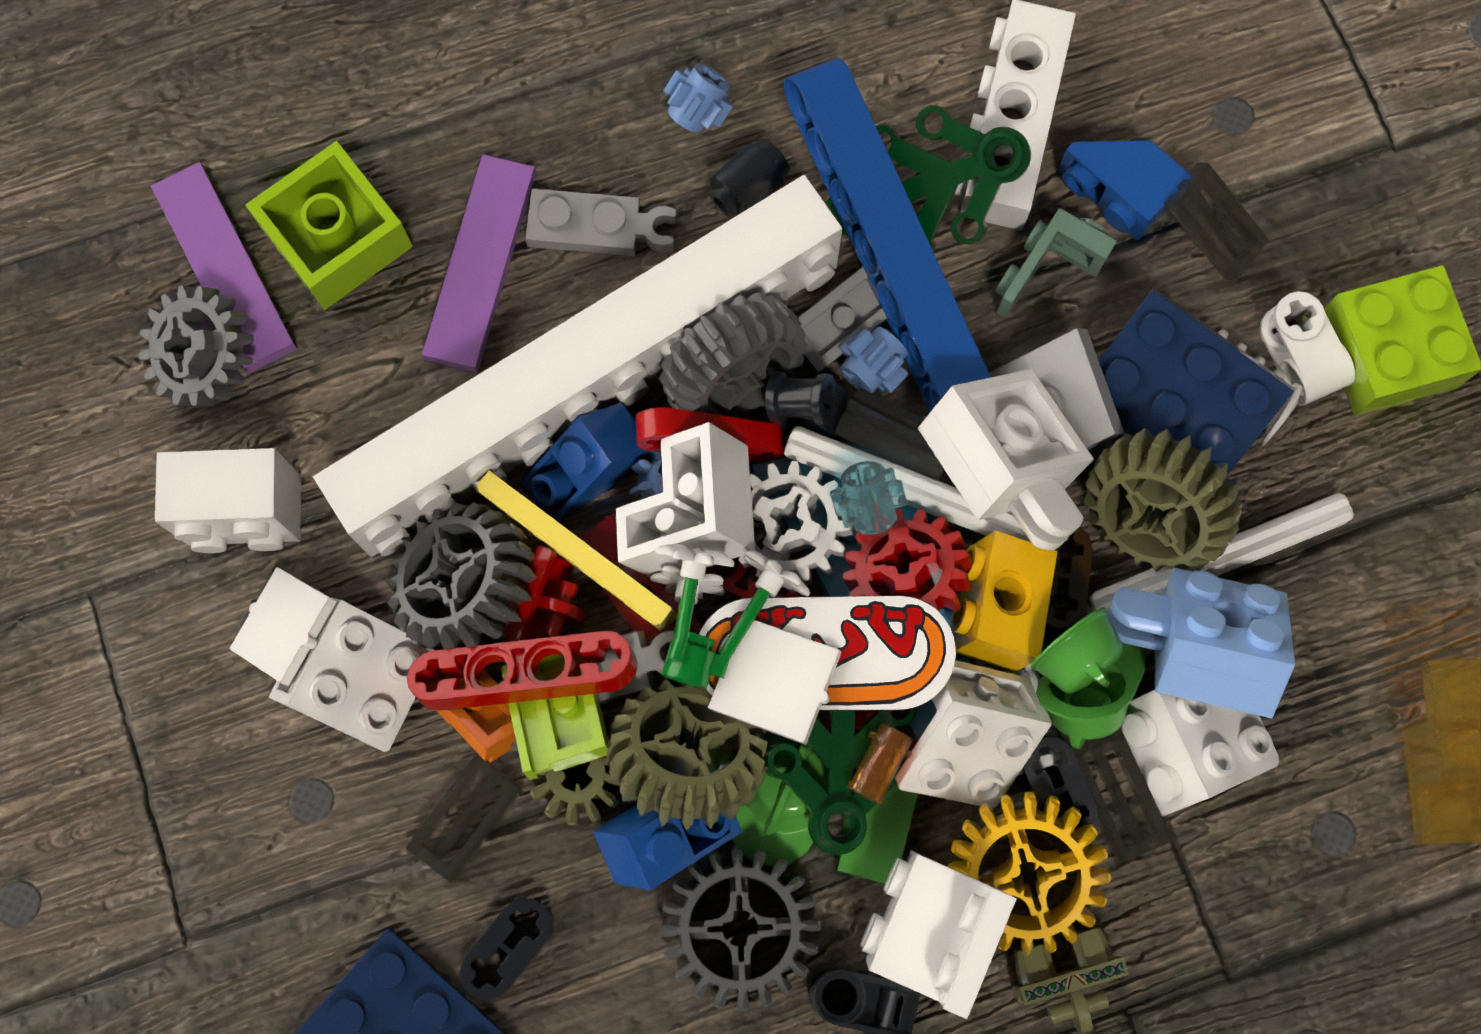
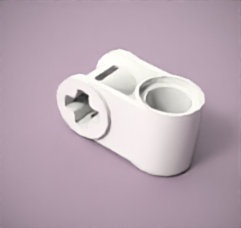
M1300 291L1289 293L1275 307L1265 313L1260 321L1259 332L1261 340L1266 345L1277 369L1284 373L1283 380L1290 385L1297 382L1303 387L1297 405L1304 406L1353 384L1356 374L1353 361L1346 348L1340 343L1324 311L1323 305L1316 297ZM1308 312H1311L1310 318L1305 316ZM1295 320L1298 325L1289 327L1286 322ZM1276 328L1278 332L1274 335L1273 329Z

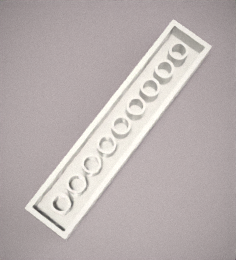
M804 174L312 477L348 535L371 558L378 553L381 556L390 555L405 546L402 539H411L409 534L417 530L416 521L431 524L435 509L449 512L454 502L460 503L476 492L479 496H483L477 491L479 488L476 485L488 470L505 482L507 480L506 473L524 462L527 466L537 464L579 416L619 403H623L626 407L644 397L650 390L648 385L659 379L663 372L661 363L672 354L670 346L683 339L685 336L684 329L693 328L700 321L701 315L708 316L713 313L718 304L722 303L727 306L737 296L742 295L747 299L750 295L760 292L763 296L774 295L779 302H783L787 306L789 303L788 298L806 287L808 291H813L823 286L834 276V269L837 268L842 227Z

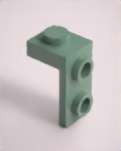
M1061 208L1057 210L1049 224L1039 220L1023 249L1030 252L1027 260L1021 268L1012 264L995 291L1003 297L997 314L1007 318L1048 251L1097 277L1117 241L1109 237L1105 228L1099 223L1088 218L1078 219Z

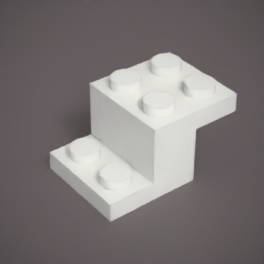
M911 850L907 861L896 858L883 889L886 891V894L892 897L884 916L876 913L872 914L860 946L863 947V952L868 953L866 962L869 971L937 1000L943 1009L968 1019L1017 898Z

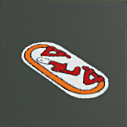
M912 597L768 598L755 618L758 622L839 649L842 652L827 689L830 700L827 704H822L820 710H901L920 706L934 698L944 688L955 664V640L947 621L934 607ZM752 598L731 602L718 609L706 621L699 635L715 641L712 652L718 654ZM711 675L707 691L713 696L719 678Z

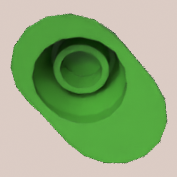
M1102 607L1092 612L1060 635L1037 656L1031 664V669L1040 672L1061 691L1066 693L1079 691L1094 681L1107 687L1110 684L1107 671L1121 656L1123 644L1107 616L1108 611L1106 608Z
M1122 643L1123 651L1121 656L1107 671L1110 682L1107 687L1094 681L1079 691L1066 693L1061 691L1046 677L1043 676L1036 690L1040 705L1048 711L1054 727L1061 733L1069 736L1073 748L1081 749L1086 740L1107 737L1114 734L1122 726L1128 705L1144 674L1146 657L1142 647Z
M775 733L763 739L767 741V747L775 743H787L795 746L802 757L801 766L826 791L827 767L807 744L796 742ZM784 750L777 752L774 757V766L776 770L782 773L790 765V757ZM765 773L763 784L756 790L755 798L750 802L749 807L740 806L739 812L735 814L742 832L732 838L736 847L742 848L743 855L751 861H754V855L758 849L766 851V859L763 865L774 867L779 859L785 860L788 864L793 863L807 853L813 841L808 831L810 811L783 779H775Z

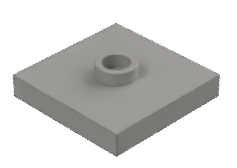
M1076 328L989 373L990 377H996L1033 369L1088 451L1125 434L1087 329Z

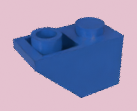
M1152 141L1073 142L1066 149L1057 170L1062 175L1066 186L1074 194L1083 198L1088 197L1103 210L1106 221L1114 229L1122 233L1128 232L1137 241L1181 197L1193 177Z
M619 403L579 416L522 479L521 484L536 505L560 523L623 480L632 471L631 465L643 459L650 451L640 449L637 446L636 421L623 403Z
M637 805L595 829L593 833L614 882L650 891L740 834L742 830L736 815L733 820H730L719 814L717 822L714 823L711 829L701 819H694L693 824L686 831L681 822L682 819L671 817L662 827L658 812L653 810L640 817Z

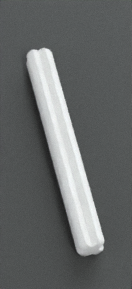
M800 426L795 427L790 434L784 453L787 458L812 468L816 466L825 473L914 508L923 509L934 516H942L947 521L985 536L997 530L1031 542L1011 511L977 520L957 488Z
M1336 493L1236 534L1232 542H1229L1223 555L1218 557L1215 562L1209 561L1200 571L1219 576L1346 524L1354 517L1353 509L1344 494ZM1165 565L1155 572L1154 568L1095 591L1089 597L1091 609L1094 612L1105 607L1109 612L1114 594L1121 587L1163 595L1172 569ZM1189 567V569H1186L1187 571H1191V572L1196 571V570H1194V569H1192V568H1190V567Z

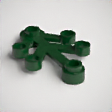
M936 105L926 106L918 113L916 128L920 135L930 140L944 138L972 153V155L950 163L900 139L899 134L893 128L884 125L876 126L879 134L886 132L891 137V146L887 151L890 159L921 173L901 181L910 202L928 196L920 211L918 220L934 253L936 249L934 235L959 184L979 177L965 212H961L954 217L951 223V233L954 239L961 244H977L986 235L987 224L985 218L1001 185L1014 182L1022 177L1031 161L1029 142L1019 131L1010 127H996L983 134L951 119L947 110ZM938 112L943 118V125L938 132L929 133L925 127V120L931 113ZM1008 145L1013 151V159L1008 165L1001 167L995 162L994 154L1000 146ZM830 197L825 204L842 227L841 235L848 236ZM972 217L978 223V231L974 237L967 239L960 232V224L965 218Z
M917 707L904 709L903 714L898 719H895L889 710H877L856 732L855 710H830L829 731L816 718L807 745L827 767L826 791L801 766L802 757L795 746L787 743H775L767 748L762 758L765 761L766 774L775 779H783L810 811L808 820L809 835L813 843L820 850L829 854L843 855L852 852L862 843L867 831L866 814L897 785L895 778H892L887 772V762L890 758L896 756L900 760L902 768L909 754L899 749H887L879 753L874 762L875 773L854 792H852L853 769L897 726L910 723L916 715ZM780 750L786 751L790 757V765L782 773L776 770L774 766V757ZM838 813L843 819V828L837 835H832L828 829V820L833 814Z

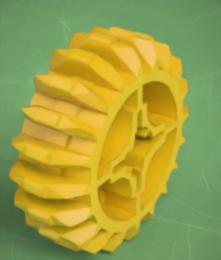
M1025 792L1023 798L1024 809L1014 810L1011 796L1009 794L1002 795L1001 805L1004 813L996 816L988 804L980 806L979 813L986 825L982 828L976 822L969 819L964 821L962 830L973 842L954 840L951 845V851L957 857L966 861H955L948 864L949 868L1002 890L1011 896L1019 897L1027 904L1031 916L1011 913L998 943V948L1006 951L1011 946L1013 937L1021 938V948L1025 950L1027 956L1033 948V939L1043 938L1045 949L1050 953L1057 949L1054 935L1062 932L1067 941L1075 943L1078 937L1075 926L1072 924L1075 920L1084 926L1093 927L1096 923L1095 917L1085 905L1104 907L1107 902L1105 893L1093 886L1104 885L1111 881L1108 869L1094 866L1108 858L1105 846H1088L1098 835L1095 826L1088 824L1074 830L1081 818L1080 811L1076 807H1071L1061 818H1058L1060 802L1055 796H1049L1043 811L1037 810L1034 792ZM1025 829L1049 832L1065 842L1072 851L1060 854L1058 849L1052 851L1039 850L1030 843ZM1007 834L1011 847L1007 860L998 866L992 867L991 874L978 877L981 861L988 848L997 839ZM1020 848H1023L1027 862H1033L1035 870L1039 866L1043 867L1036 871L1037 897L1033 896L1030 884L1023 882V876L1018 880L1015 879V877L1020 875V865L1022 864ZM1077 870L1076 881L1068 897L1059 906L1049 911L1046 900L1048 890L1053 884L1065 880L1067 872Z

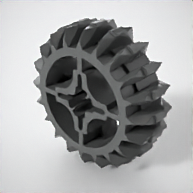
M758 292L750 295L747 299L742 295L737 296L727 306L722 303L718 304L713 313L708 316L701 315L700 321L693 328L684 329L685 336L683 339L670 346L672 354L661 363L663 372L659 380L663 385L662 390L668 397V403L672 408L735 418L740 416L749 417L752 410L759 406H765L766 387L771 374L774 372H785L791 378H794L795 373L793 370L800 367L804 362L803 354L808 344L804 339L806 333L800 326L801 322L793 311L788 309L783 302H779L774 295L763 296Z
M454 502L449 512L435 509L431 524L416 521L418 534L414 539H402L406 547L402 558L391 560L398 569L397 575L386 581L392 591L396 592L387 602L393 609V612L397 613L394 623L402 631L406 632V637L410 638L413 644L424 649L427 648L430 652L490 644L491 637L496 640H507L505 626L509 621L522 622L517 609L521 602L532 601L528 592L524 590L525 585L537 578L532 569L528 567L536 556L525 545L528 538L524 535L523 531L511 522V519L499 511L494 512L487 506L478 505L474 502L470 506ZM484 543V549L478 552L471 550L470 546ZM448 607L451 615L441 618L438 611Z
M734 847L732 849L733 865L723 867L718 851H713L709 853V859L715 871L705 876L701 867L694 862L688 866L691 875L698 880L696 885L690 889L680 880H675L672 888L677 893L686 896L682 907L673 902H665L663 904L662 910L668 914L679 915L678 926H661L660 935L663 937L678 936L680 946L666 950L664 957L667 961L684 955L688 965L678 970L675 978L678 982H683L695 972L701 978L692 992V995L697 999H700L705 994L709 984L718 988L719 990L714 999V1006L716 1008L722 1009L724 1007L728 991L738 992L737 1005L739 1011L748 1010L749 999L747 992L758 990L762 1005L764 1007L770 1006L772 998L766 987L776 982L781 992L785 995L792 993L793 988L791 984L783 977L785 972L791 968L801 977H806L809 973V969L804 964L795 961L798 951L800 950L809 955H816L818 952L816 944L802 941V932L818 931L821 928V923L819 920L814 919L802 921L800 913L801 910L810 909L816 905L815 897L809 896L798 902L796 901L792 892L799 889L805 883V879L798 875L785 885L779 879L788 865L785 860L779 859L771 873L761 869L766 859V851L758 849L754 855L753 866L742 865V848ZM730 879V903L726 913L714 920L691 921L694 909L700 898L714 885ZM747 879L759 881L771 888L782 900L788 917L766 918L754 913L748 900ZM737 896L742 897L743 911L750 914L748 920L754 917L757 925H772L771 930L757 931V934L748 935L747 945H744L743 961H739L738 946L730 943L733 936L727 940L724 932H709L708 930L709 927L723 926L724 923L733 921L734 912L737 911ZM769 936H789L787 947L780 960L764 974L751 978L750 957L755 943L761 938ZM692 939H717L724 942L731 950L733 979L721 976L708 968L698 956Z

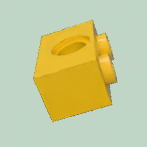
M995 530L975 544L970 545L966 550L972 563V568L965 571L971 587L969 591H962L961 599L959 600L961 607L958 611L953 610L950 628L952 632H955L956 654L1015 672L1032 664L1042 652L1058 551L1040 549L1035 547L1032 542ZM994 591L1003 599L1005 609L996 602Z

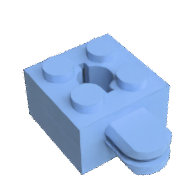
M1178 568L1172 569L1163 595L1128 587H1121L1115 592L1107 616L1122 643L1154 650L1155 692L1273 718L1295 667L1287 593L1276 591L1263 584L1249 585L1218 578L1205 571L1191 572Z

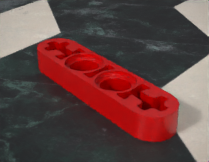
M599 631L427 652L415 659L410 666L407 684L412 694L425 707L431 710L443 711L613 692L624 688L632 681L636 675L638 662L636 654L622 635L613 631ZM614 651L620 660L612 661L610 671L603 672L597 663L605 661L606 652ZM580 653L586 663L579 664L576 655ZM551 655L564 657V670L557 678L550 681L537 679V666L544 658ZM496 661L507 664V675L500 684L491 688L480 685V674L487 665ZM442 670L449 679L439 681L437 690L432 691L426 683L436 680L437 671ZM464 678L467 688H465L458 681V679Z

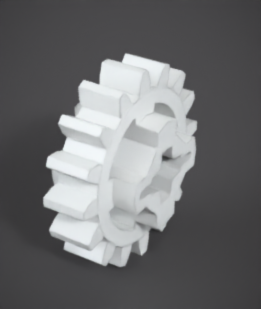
M791 461L788 474H780L775 464L772 463L768 465L769 478L762 482L755 475H750V485L753 489L751 491L753 522L754 519L759 521L761 525L765 526L767 533L762 542L764 545L762 551L757 546L756 541L755 551L766 556L768 560H777L782 570L799 574L805 585L808 586L812 584L811 570L818 567L822 572L829 575L833 571L827 558L831 554L839 557L845 556L847 551L838 541L839 536L853 535V528L850 523L839 520V518L851 512L850 505L847 500L833 502V499L837 497L841 489L835 480L821 486L823 473L820 468L815 466L809 471L807 476H803L798 461ZM791 489L788 495L773 500L768 498L776 492ZM818 499L825 506L827 512V530L814 522L812 516L817 507L816 501ZM797 514L796 516L802 527L799 531L789 529L783 536L784 533L778 522L782 518L791 520ZM805 549L813 551L803 558L788 561L792 553ZM744 556L738 559L745 568L752 566L743 560ZM757 569V574H756V576H757L758 578H759L760 575H761V574H760L761 570H759V569Z

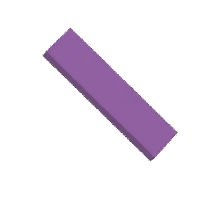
M482 154L422 352L425 361L478 373L531 189L535 181L536 171L534 166Z
M198 162L151 185L200 285L218 289L220 295L233 297L236 300L233 311L247 314L248 319L240 327L241 332L253 335L254 341L243 347V353L253 358L252 364L242 365L246 373L249 374L297 350L202 164Z

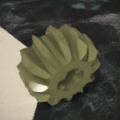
M606 756L587 762L590 765L586 772L592 781L585 789L576 784V791L568 790L567 786L570 783V778L565 774L566 769L557 772L552 769L538 774V778L547 779V782L531 790L532 798L541 800L554 794V797L547 804L544 811L552 819L568 804L566 822L569 826L578 825L581 807H585L587 815L593 823L600 822L602 818L595 804L597 801L602 799L613 809H616L620 804L615 795L606 791L608 785L620 787V785L612 783L608 771L610 770V764H608Z

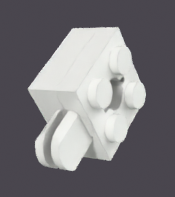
M1033 369L952 386L918 427L935 457L939 460L977 520L1011 511L1032 544L1044 550H1056L1081 526L1083 516L1065 489L1094 458Z

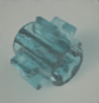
M873 461L860 462L848 467L841 476L843 488L830 491L835 513L837 516H841L844 527L850 528L854 526V529L862 534H877L889 529L898 520L895 508L907 505L902 480H896L894 469L890 467L884 470L880 463Z

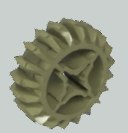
M1144 428L1139 433H1136L1134 437L1125 433L1114 444H1110L1108 448L1101 452L1087 476L1088 480L1085 485L1088 489L1086 490V497L1083 503L1091 508L1088 522L1102 526L1099 539L1112 540L1116 544L1115 555L1127 552L1134 557L1135 567L1145 561L1151 563L1155 572H1157L1165 565L1171 569L1186 570L1190 567L1200 571L1209 561L1215 562L1218 557L1223 555L1229 542H1232L1239 529L1238 523L1242 513L1243 501L1237 498L1239 482L1226 478L1228 464H1214L1210 460L1211 447L1200 452L1191 446L1190 435L1179 442L1173 439L1168 428L1156 437L1148 429Z
M664 679L658 692L644 686L638 695V699H627L625 705L621 708V715L615 716V721L612 722L610 729L611 740L607 742L608 751L606 757L608 758V764H610L609 774L612 783L620 785L623 802L638 800L637 809L640 817L654 810L659 813L662 827L672 817L682 819L681 822L686 831L693 824L694 819H701L711 829L714 823L717 822L719 814L733 820L735 814L739 812L740 806L749 807L750 802L755 798L756 790L763 784L766 767L764 766L765 761L762 758L768 748L767 741L763 740V729L710 710L708 706L712 695L707 689L694 688L686 684L675 688ZM730 763L724 769L714 774H710L713 771L719 770L721 764Z

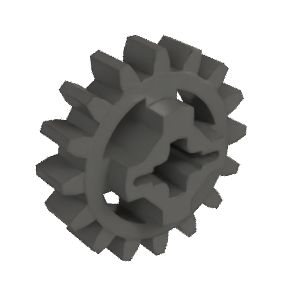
M183 285L178 286L177 295L164 293L161 295L164 309H149L147 313L154 322L152 329H142L140 331V336L149 340V348L139 353V359L151 360L152 367L144 375L146 380L160 381L156 394L160 397H171L173 404L177 406L209 408L214 407L215 399L229 400L231 392L228 384L243 385L245 379L238 371L241 364L249 365L253 362L252 357L243 353L244 345L254 341L253 335L241 332L240 327L247 321V314L233 311L236 300L230 296L220 295L218 289L197 286L196 288Z

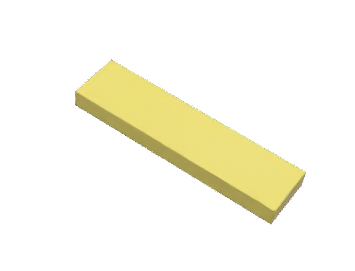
M488 470L476 485L479 488L477 491L489 502L661 632L662 630L666 631L676 619L677 614L669 605Z

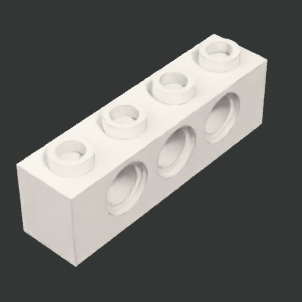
M1012 0L1007 19L996 18L989 49L999 51L995 67L988 65L984 67L977 97L987 99L984 115L973 113L970 128L983 134L996 127H1010L1019 131L1029 142L1031 161L1022 177L1014 182L1001 185L985 218L987 223L1021 231L1024 228L1032 206L1076 13L1021 0ZM1017 60L1027 61L1035 69L1029 71L1021 70L1013 62ZM1004 108L1016 109L1022 113L1024 118L1017 120L1007 118L1001 110ZM1002 145L995 151L994 156L1004 157L1011 162L1013 151L1010 146ZM979 177L958 185L954 195L964 197L960 213L965 212Z

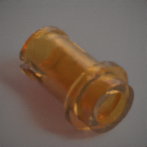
M882 723L876 733L870 731L868 738L872 742L852 781H849L847 785L852 791L879 805L882 804L883 796L903 758H911L912 752L908 749L913 742L907 735Z

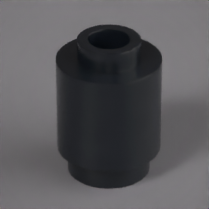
M760 139L754 145L748 143L710 178V184L713 188V191L709 194L710 198L725 216L732 218L775 193L783 186V177L790 172V166L782 153L769 141Z

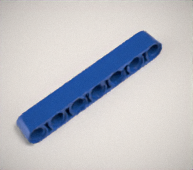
M836 57L785 78L784 92L789 108L859 261L864 268L876 298L885 313L892 333L908 352L905 361L930 413L952 386L991 378L846 63Z

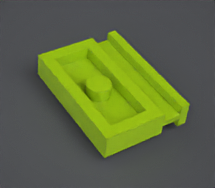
M580 653L576 655L579 664L586 663ZM551 655L544 658L537 666V679L550 681L557 678L564 670V657ZM507 664L500 666L503 680L507 675ZM598 694L508 703L522 771L529 780L538 778L539 773L552 769L557 772L606 756L608 736Z

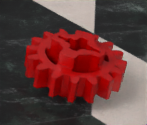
M901 509L894 511L893 523L885 525L878 517L872 519L876 532L871 536L861 532L856 533L855 539L860 547V551H848L845 553L844 558L851 570L842 574L848 590L852 591L849 597L906 596L928 603L939 613L943 607L956 611L960 609L961 605L955 591L970 590L971 584L965 571L972 568V563L968 552L963 550L965 545L959 531L950 532L944 517L940 516L930 525L925 510L918 509L913 520H905Z

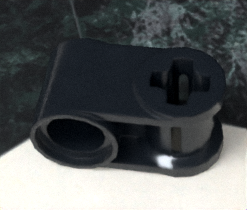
M774 372L771 374L766 387L765 406L767 416L771 422L777 424L789 436L795 427L800 426L842 442L849 392L841 387L830 374H819L816 379L791 378L785 372Z
M829 968L821 971L812 980L809 987V1002L813 1011L820 1018L837 1026L862 1031L863 1034H913L919 998L925 996L881 975L876 974L874 977L841 968ZM835 979L846 980L853 992L850 1006L840 1013L829 1012L824 1007L822 1001V992L825 986Z

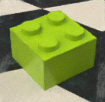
M337 140L245 205L260 228L324 311L413 247L401 221Z
M1444 265L1339 293L1324 308L1340 343L1346 348L1354 364L1355 381L1353 384L1344 387L1354 417L1456 389L1481 371V361Z

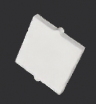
M276 567L257 602L251 604L249 608L250 614L229 649L280 683L289 686L309 650L316 647V638L337 601Z
M754 620L730 658L724 679L719 678L708 708L806 745L821 705L827 704L830 700L827 689L842 652L839 649Z

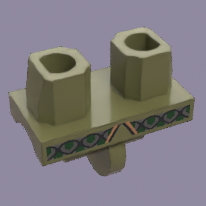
M1100 927L1077 932L1078 937L1075 943L1068 941L1076 967L1056 972L1051 954L1045 949L1044 943L1033 945L1028 956L1025 950L1019 949L1014 951L1019 984L1013 985L1012 989L1017 1004L1023 1003L1026 1006L1064 994L1066 1001L1047 1006L1049 1019L1052 1024L1072 1019L1079 1034H1085L1093 1030L1090 1013L1109 1008L1108 998L1104 990L1084 995L1082 989L1129 975L1124 957L1113 956L1111 947Z

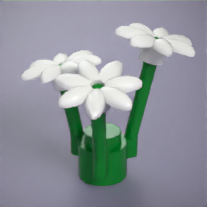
M680 544L660 545L656 548L655 553L683 560L681 569L673 565H665L662 567L661 572L654 573L650 578L653 582L665 584V592L675 593V601L679 603L673 640H671L661 675L682 684L707 689L711 675L724 679L730 658L769 596L775 597L783 586L791 593L797 591L808 597L810 594L809 588L796 573L782 570L777 560H768L766 556L754 550L747 551L743 560L761 570V575L755 583L758 590L720 651L716 654L712 652L714 640L689 632L692 613L698 599L703 598V592L714 595H724L725 592L723 587L720 586L723 584V578L716 574H705L706 565L717 564L734 567V561L719 551L711 550L705 552L700 547L690 550Z

